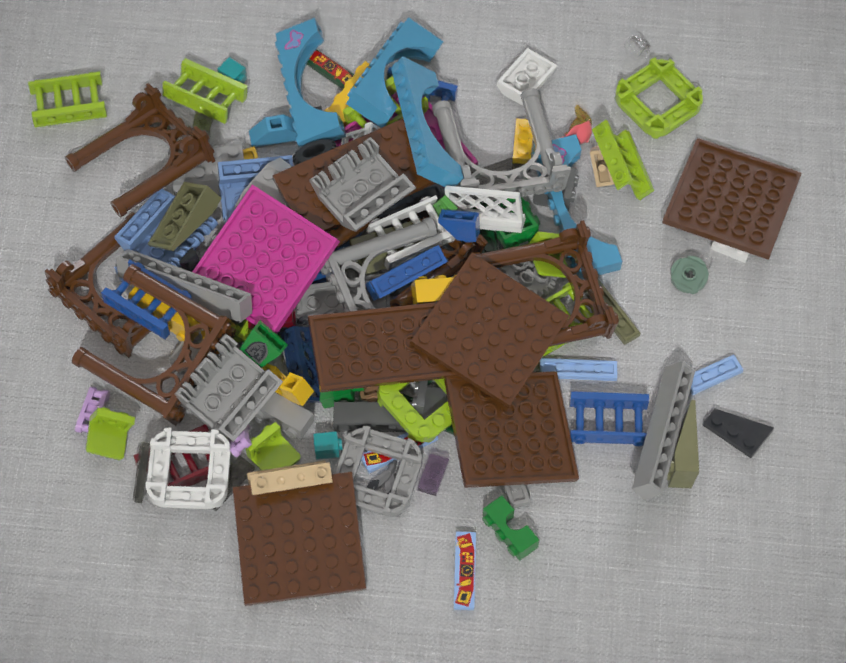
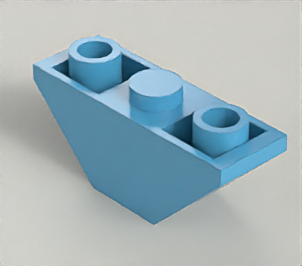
M284 114L265 117L249 130L251 147L296 141L295 136H297V133L292 125L294 119Z

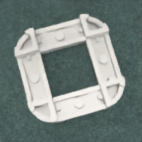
M165 428L154 439L152 438L150 441V458L146 482L147 493L152 504L164 508L212 509L222 506L228 492L231 459L230 444L227 438L214 429H211V432L172 431V428ZM171 452L210 454L206 487L168 486Z

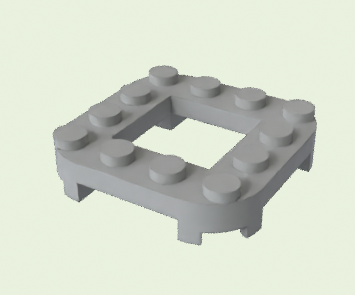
M363 426V428L354 430L345 439L346 443L335 474L352 472L354 482L365 450L401 460L389 495L354 484L357 508L383 516H400L409 505L422 467L420 448L412 439L408 438V440L371 430L369 426Z

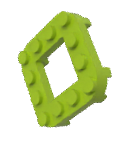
M656 57L650 59L647 66L626 80L622 78L618 82L615 94L617 105L646 134L654 139L669 134L697 115L703 103V91L700 86L696 88L674 67L675 62L673 60H656ZM659 80L681 100L680 103L661 116L659 114L654 115L636 97Z
M444 379L434 380L446 393ZM409 383L378 386V404L380 407L384 406L405 429L409 439L419 442H432L452 424L448 401L424 420L399 392Z

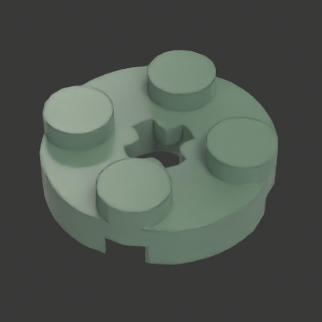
M687 256V258L676 260L671 268V283L679 291L696 294L707 284L709 273L702 259L695 256ZM692 271L694 277L687 278L684 273Z

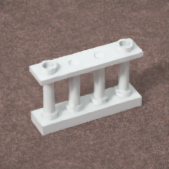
M436 195L431 198L430 196L424 197L415 205L383 219L376 218L369 223L367 233L376 232L379 237L385 234L383 228L392 224L395 230L402 229L400 221L410 217L413 225L420 223L417 213L426 210L436 225L437 235L423 239L415 245L414 243L405 245L404 249L399 252L396 250L388 251L384 262L387 270L403 264L437 245L441 247L455 240L438 223L439 217L433 208L438 199Z

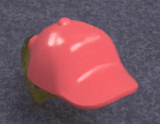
M576 105L575 115L577 118L570 125L569 131L565 133L566 136L560 138L576 134L581 145L589 142L592 135V120L586 111L579 105Z

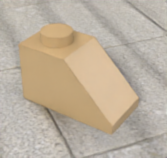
M599 146L592 147L590 156L596 187L614 185Z

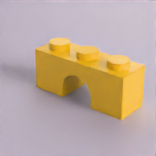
M266 364L262 367L264 371L269 369L283 381L275 392L293 403L303 406L314 392L301 376L291 372L285 376L276 366Z

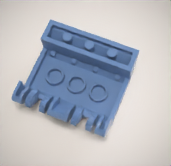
M292 155L218 162V184L220 197L222 198L220 201L224 225L234 212L235 205L243 190L267 163L281 158L293 167Z
M161 189L153 194L116 234L115 240L124 251L130 249L180 268L179 261L190 248L193 247L195 251L205 238L203 236L209 235L218 225V222L210 216L174 251L149 246V240L175 198L171 193Z

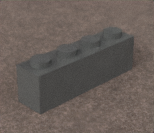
M346 400L334 402V432H353L356 429L363 428V426H369L371 430L378 432H406L384 406L380 407L378 402H368L366 400L359 402H349Z

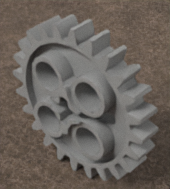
M533 261L498 267L500 271L540 297H546L556 285L557 277L539 275Z

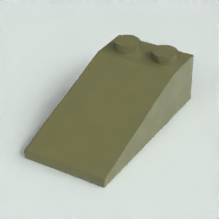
M184 182L149 240L148 245L174 251L213 214L222 198L209 186Z
M691 400L682 421L667 476L668 488L692 489L699 474L695 400Z

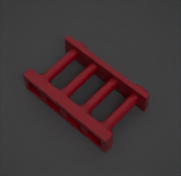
M204 424L188 432H209V429ZM150 448L133 455L137 469L143 468L147 474ZM182 453L191 471V474L182 478L172 459H170L169 473L173 481L168 483V486L191 487L208 479L209 466L199 470L191 453ZM205 454V456H206V458H207V460H208V462H209V460H210V454Z

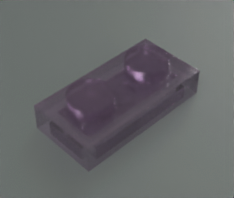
M430 453L417 491L437 496L449 464V459Z

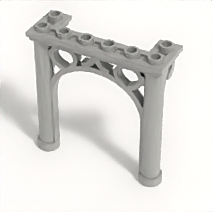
M531 88L521 93V99L535 142V153L526 164L509 171H491L472 163L463 151L450 103L448 101H439L432 106L434 116L437 117L445 150L460 164L464 179L456 185L457 187L520 192L521 197L565 190L571 168L570 166L567 167V164L562 165L561 154L554 151L537 89ZM539 155L541 156L543 165L536 163ZM534 169L541 172L542 175L530 177L527 175V171ZM522 174L523 181L514 182L515 180L519 179L520 175ZM482 176L487 178L490 183L479 185L480 182L476 178ZM494 179H496V182H501L502 184L493 185ZM469 195L474 200L478 199L476 195ZM488 197L490 200H497L494 197ZM463 199V200L461 201V202L464 203L465 205H469V204H470V203H469L468 201H466L465 199Z
M428 217L420 223L334 251L320 271L322 275H326L327 280L330 281L332 286L335 285L337 290L336 297L338 302L342 303L344 307L343 312L358 311L356 307H361L364 310L376 309L371 303L365 288V272L370 262L382 253L437 235L436 225L433 219ZM367 257L362 267L356 262H353ZM347 268H354L360 273L358 280L350 281L345 274V270ZM359 285L356 289V296L352 298L348 287Z

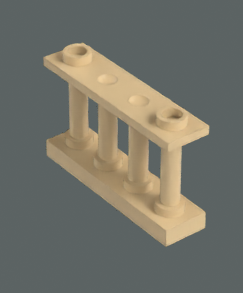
M326 460L248 472L247 479L248 485H251L252 495L331 483L332 475L330 462L326 463Z

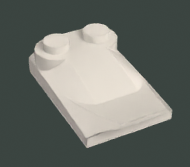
M527 48L497 81V87L503 95L523 105L521 93L531 88L539 90L555 71L557 65Z

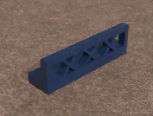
M292 326L281 332L282 340L288 344L284 349L288 374L291 372L303 377L310 387L315 390L316 397L311 395L305 404L309 402L321 403L309 327ZM300 332L304 333L305 342L301 338ZM304 351L307 352L309 360L305 357ZM308 369L312 372V378L308 375Z

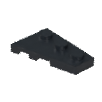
M714 409L703 423L704 427L749 458L754 456L774 430V427L718 409Z

